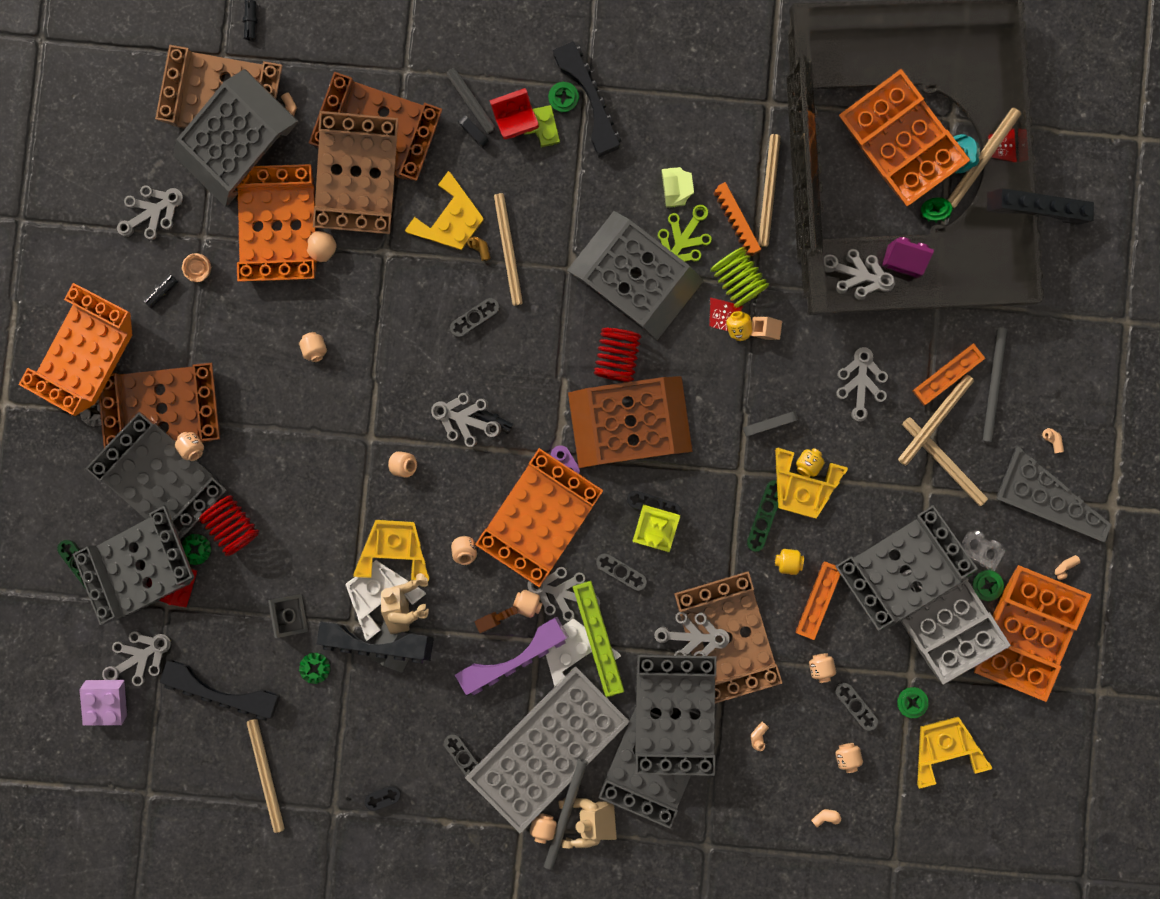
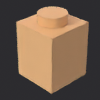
M753 317L752 333L750 336L765 340H780L782 321L770 317Z

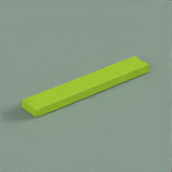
M592 581L574 585L573 590L605 696L610 697L623 693L625 690Z

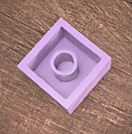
M85 680L80 688L83 725H122L127 717L124 680Z

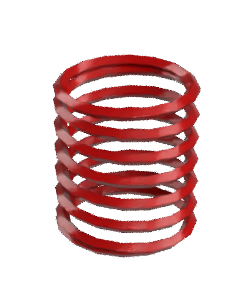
M602 328L600 335L603 337L626 340L635 344L600 339L599 342L601 344L625 347L634 351L599 346L598 349L600 351L623 354L632 358L602 353L597 354L598 358L621 361L631 365L597 360L595 362L597 365L615 367L629 372L596 367L594 368V375L612 380L632 382L634 378L630 375L635 374L632 368L637 366L633 361L638 359L634 354L639 352L636 347L640 346V342L637 340L641 339L642 336L632 331Z
M231 495L215 503L199 517L201 524H205L226 507L232 505L228 511L219 515L205 526V530H209L230 513L236 511L232 517L210 531L209 535L212 536L234 519L241 516L236 523L223 530L214 538V541L222 539L238 525L245 522L240 529L227 536L218 544V547H222L242 531L249 528L244 535L223 549L222 553H225V556H230L242 549L260 531L254 529L255 524L250 523L251 518H245L246 513L241 512L242 507L237 506L238 501H234Z

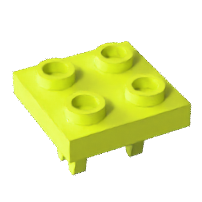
M643 505L633 542L670 552L680 515Z

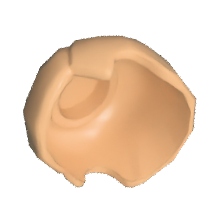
M316 231L310 235L307 241V253L316 261L327 262L336 250V242L333 236L325 231Z
M199 253L188 255L182 264L184 276L192 282L204 281L210 275L212 268L209 259Z

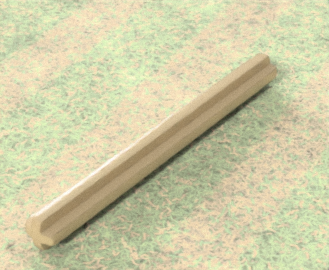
M1011 108L980 152L979 164L966 172L947 199L953 208L961 201L1021 116V112L1016 108Z
M771 134L769 141L758 241L761 247H768L781 138L777 134Z
M503 193L494 195L512 304L517 306L521 305L523 301L505 197Z
M965 375L925 424L898 458L901 464L905 466L909 464L974 382L971 376Z
M910 417L902 424L914 438L922 430ZM929 437L922 447L979 506L985 504L988 500L987 497Z
M252 719L247 721V727L273 831L278 833L284 830V824L258 720Z

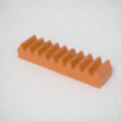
M726 182L718 185L714 196L720 195L717 202H723L721 209H727L724 215H730L728 222H734L731 228L738 229L735 235H741L739 242H745L742 247L748 249L746 255L753 256L759 253L761 248Z
M973 343L913 389L912 392L925 406L982 362L985 357Z
M825 561L822 563L816 582L813 585V590L810 593L807 605L796 628L797 634L815 640L840 577V573L835 565Z

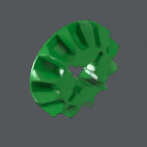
M559 82L550 89L548 99L554 110L561 113L569 112L576 107L579 94L576 87L571 83ZM565 90L566 96L569 99H565V102L562 104L561 98L556 96H562Z
M939 197L925 201L921 207L922 216L927 218L928 222L932 220L936 223L938 220L945 221V218H949L952 212L951 203Z
M191 534L184 538L181 543L189 564H202L210 556V542L200 534ZM191 545H200L198 548L199 554H190L192 551Z
M991 570L981 571L975 576L972 583L973 590L984 601L997 599L1004 589L1001 576ZM985 580L989 583H994L990 586V591L988 589H981L985 585Z
M311 653L306 655L300 662L299 672L302 679L308 683L318 684L328 677L330 664L324 655ZM309 662L313 665L321 663L317 669L318 673L308 674L311 669Z
M916 687L906 688L900 692L897 699L898 709L908 718H918L928 708L927 695ZM907 697L911 699L916 698L915 703L919 708L914 706L908 707L909 701Z

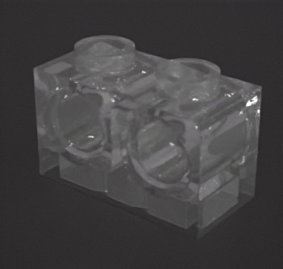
M979 531L967 532L961 545L971 560L991 571H995L1006 551L1001 548L1002 544L995 540L990 542L984 539L985 535ZM973 539L978 543V547L975 550L970 548V541ZM989 549H992L995 553L994 558L991 560L986 555Z

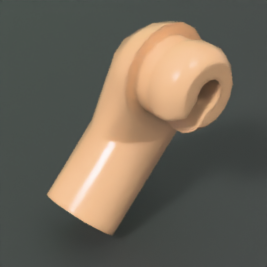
M1050 428L1045 429L1042 436L1053 444L1054 453L1064 452L1061 434Z
M1075 555L1064 560L1055 569V575H1057L1058 580L1067 578L1066 570L1080 564L1078 556Z
M763 722L751 733L752 747L757 751L765 749L763 734L769 727Z
M824 809L811 821L818 828L825 821L832 822L835 825L839 824L841 816L835 810Z

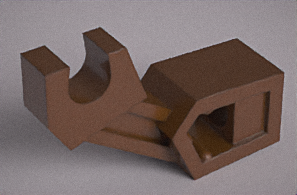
M513 606L499 614H496V612L490 613L474 622L479 633H482L501 624L500 620H504L519 612L516 606Z

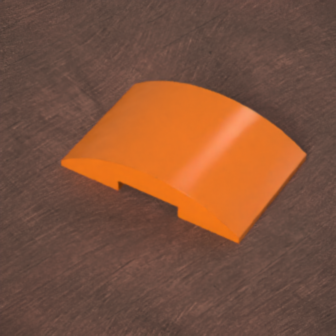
M902 69L839 115L863 153L907 207L970 161L950 132L944 128L925 103L923 96Z
M1018 565L992 616L1011 646L975 666L974 673L1047 702L1061 669L1060 663L1074 630L1077 631L1091 594Z

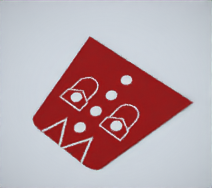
M1015 129L1009 131L992 155V158L1017 162ZM990 134L988 136V141L990 140L993 134Z
M710 297V326L728 331L727 319L732 313L741 311L743 306L736 308L734 303Z

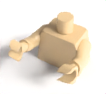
M419 573L416 575V580L413 579L405 584L386 588L381 592V613L390 634L409 631L410 623L417 620L418 617L425 619L428 616L429 609L425 610L426 604L420 605L416 611L409 612V601L404 595L416 589L419 585L422 587L428 586V579L424 574Z
M566 797L559 801L560 809L563 808ZM576 798L573 808H583L580 811V821L576 824V830L581 833L582 838L573 840L566 837V840L562 839V848H573V846L575 848H589L598 845L600 840H616L614 805L609 802L594 803L587 798Z

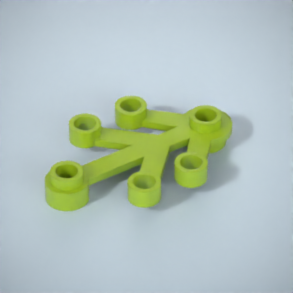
M697 205L693 209V218L682 235L679 227V215L676 213L669 215L668 222L672 227L675 246L672 250L668 242V230L661 229L658 232V239L661 241V244L684 262L690 260L693 262L699 261L701 252L695 249L691 253L678 255L682 248L701 244L708 246L711 243L712 238L709 234L688 239L699 221L705 220L708 215V209L704 205ZM702 211L704 215L699 217L696 212ZM675 216L677 221L671 222L670 218ZM665 232L667 237L661 238L660 233ZM703 237H708V238H709V242H708V243H704V242L702 241V238H703ZM692 253H698L699 257L694 259Z

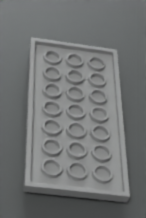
M574 667L465 779L521 833L571 782L578 759L588 761V765L630 721L577 667Z

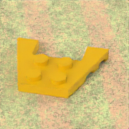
M448 171L438 186L452 195L453 199L431 228L414 217L405 229V232L463 250L468 239L473 236L484 221V218Z
M776 448L778 508L817 518L848 468L830 463L825 482L789 472L794 452Z
M375 520L353 577L371 578L372 558L412 560L411 580H416V575L422 573L429 581L415 523Z
M959 717L920 727L917 781L919 789L936 784L931 764L969 754L975 774L992 769V766L986 760Z

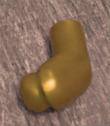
M478 237L468 239V246L480 252L481 261L491 259L486 241Z

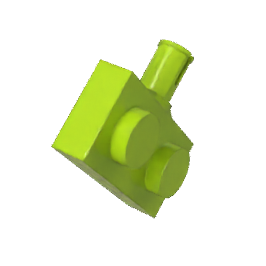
M551 105L533 109L539 123V128L526 132L524 135L536 133L541 147L559 144L560 140Z

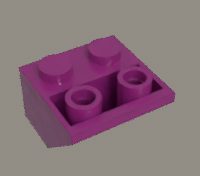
M899 237L888 245L882 267L919 278L924 274L934 249H930L927 244L911 243V240L908 238Z

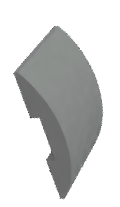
M908 569L901 573V575L907 577L911 574V570ZM968 578L901 621L918 651L942 685L1011 646L990 612L988 613L968 582ZM914 583L911 585V590L918 593L922 590V586L919 583Z

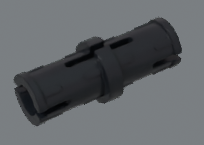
M245 0L244 17L242 18L244 23L243 39L250 41L251 38L253 41L256 40L255 28L258 23L256 18L257 2L250 0L249 3L248 0Z
M169 273L159 285L156 284L154 286L155 289L143 299V302L152 309L162 297L165 298L167 296L166 293L178 281Z
M479 410L474 415L475 419L487 423L491 421L498 422L501 426V431L509 434L514 424L498 417V414H492L486 410Z

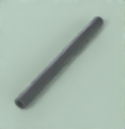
M998 328L982 440L984 442H992L1007 337L1006 328Z
M578 759L554 838L544 863V867L552 870L588 763L584 759Z

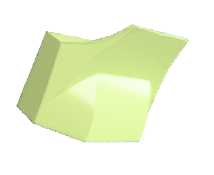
M681 167L662 169L666 208L685 206L687 199L694 194L692 173L683 171Z

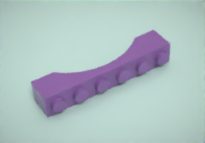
M555 617L538 627L530 645L516 658L495 665L474 663L455 674V677L466 695L470 693L475 695L483 690L482 686L488 683L491 686L500 681L498 677L505 674L507 677L516 672L515 667L519 665L525 667L532 663L531 658L537 655L541 658L549 653V648L553 646L558 648L566 643L565 639L569 636L558 617Z

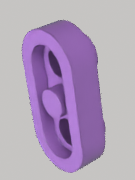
M556 446L552 450V457L567 467L572 468L576 473H580L578 465L565 446ZM560 451L564 453L562 459L557 457V453Z

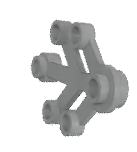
M147 185L143 186L140 193L145 198L152 196L163 199L157 204L137 200L133 196H127L124 199L127 207H137L146 210L130 221H121L117 225L118 233L124 237H129L133 234L134 227L151 217L149 227L144 231V235L149 240H154L157 237L156 229L160 212L166 207L165 218L161 220L160 224L166 230L173 227L172 220L175 207L181 205L183 201L181 191L176 188L163 192L154 190ZM145 189L150 190L148 195H144ZM175 194L176 199L171 201L170 196ZM129 199L134 200L132 205H128ZM169 220L170 225L165 227L164 222ZM123 225H127L126 231H122ZM149 231L154 232L152 237H148Z
M855 249L849 250L847 260L854 263L857 269L838 263V259L834 255H826L823 258L822 268L826 272H833L835 270L853 276L851 279L842 280L837 283L836 291L840 294H845L848 288L865 281L872 282V284L856 289L854 295L858 300L865 299L867 294L874 291L888 292L894 288V277L890 273L883 272L878 264L877 257L874 255H869L864 265L859 257V252ZM866 267L873 269L875 275L870 274Z
M866 347L856 350L854 361L847 367L840 369L837 373L840 380H846L850 372L859 366L858 375L836 391V396L839 399H845L848 393L858 385L856 408L851 412V417L856 422L864 421L868 415L867 410L864 408L866 387L874 395L877 402H883L887 397L886 392L879 390L866 375L868 367L876 376L877 382L884 383L888 379L887 373L881 371L873 362V353ZM862 353L867 355L866 360L861 359ZM841 371H845L847 373V376L845 378L840 376ZM879 374H883L885 376V379L883 381L879 380ZM840 390L845 391L846 394L844 397H841L839 395ZM878 393L883 394L882 400L877 398ZM858 410L863 412L862 417L857 416Z
M461 393L458 398L448 403L436 402L431 409L432 416L436 420L442 421L447 431V438L450 441L458 440L460 433L457 429H453L449 418L456 421L465 439V445L468 447L475 446L477 438L471 434L467 424L484 430L485 434L489 437H495L501 432V426L496 421L487 423L469 417V415L479 410L487 409L488 402L485 399H478L475 404L460 412L452 411V409L460 404H468L471 400L468 393ZM463 395L467 398L466 402L462 401ZM480 401L484 402L483 408L479 406ZM440 407H442V408L444 409V413H443V414H440V413H439V408H440ZM493 425L496 426V432H492L491 427ZM452 432L456 433L455 438L451 437ZM470 437L473 439L472 445L468 442Z
M559 567L555 572L548 575L541 584L540 589H535L534 584L528 581V590L540 596L547 615H553L556 607L550 604L545 592L554 595L566 621H571L574 618V612L569 609L564 598L577 602L575 593L567 591V589L576 584L583 583L585 581L583 573H576L573 578L556 587L547 584L557 578H564L567 575V570L564 567ZM559 569H563L565 571L564 576H559L557 574ZM582 575L583 581H576V576ZM548 606H552L554 608V611L552 613H548L546 611V608ZM567 611L572 613V617L570 619H567L565 617V613Z
M684 611L676 614V621L683 624L691 633L670 632L668 628L660 627L654 634L656 641L659 643H665L668 640L690 641L682 650H678L674 656H677L679 652L687 656L701 642H710L702 651H697L694 656L697 654L707 656L715 648L726 647L730 640L729 634L723 629H716L703 612L695 616V622L703 625L710 634H702ZM679 614L685 616L684 621L679 620ZM699 615L704 617L703 622L698 621ZM660 632H663L665 634L664 639H661L659 637ZM718 635L722 636V642L716 640Z
M138 631L131 632L129 634L130 642H142L150 645L145 649L128 646L121 641L115 642L112 645V650L115 653L123 652L134 656L116 667H106L102 672L103 679L117 680L121 672L138 663L132 683L135 686L143 685L145 682L143 675L147 659L152 653H154L153 663L149 667L148 672L152 676L159 675L161 673L160 663L162 655L171 646V640L165 634H158L153 638L141 635ZM133 634L138 635V639L136 641L132 639ZM160 640H163L165 643L163 647H160L158 644ZM117 644L122 646L120 651L116 649ZM154 666L158 669L156 674L152 672ZM111 670L115 672L114 677H110L109 672ZM136 677L141 678L140 684L136 683Z

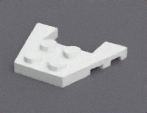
M377 560L372 563L371 578L354 577L346 583L366 641L381 630L369 615V613L381 605V592L386 588L409 582ZM417 587L404 595L413 605L426 593Z
M574 618L563 625L569 636L565 639L566 643L558 648H555V646L549 648V653L546 654L554 686L565 677L563 674L564 670L592 652L585 627ZM612 648L615 660L621 657L620 653Z

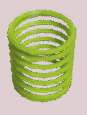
M745 247L730 253L710 270V272L719 270L714 274V277H718L729 268L742 262L718 280V283H722L730 276L746 268L722 286V289H726L734 282L748 275L744 280L726 292V295H729L752 281L732 296L730 301L756 287L734 304L736 308L750 301L769 286V283H766L767 279L760 280L763 273L756 274L759 267L752 268L755 262H748L751 256H744L747 251Z

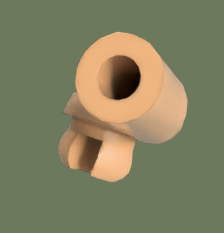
M285 93L281 98L285 108L294 116L297 107L291 95Z

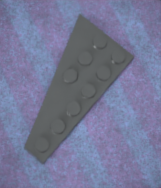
M1016 446L996 500L1105 543L1112 524L1085 504L1081 498L1072 493L1068 487L1040 466L1036 460L1028 456L1019 446Z

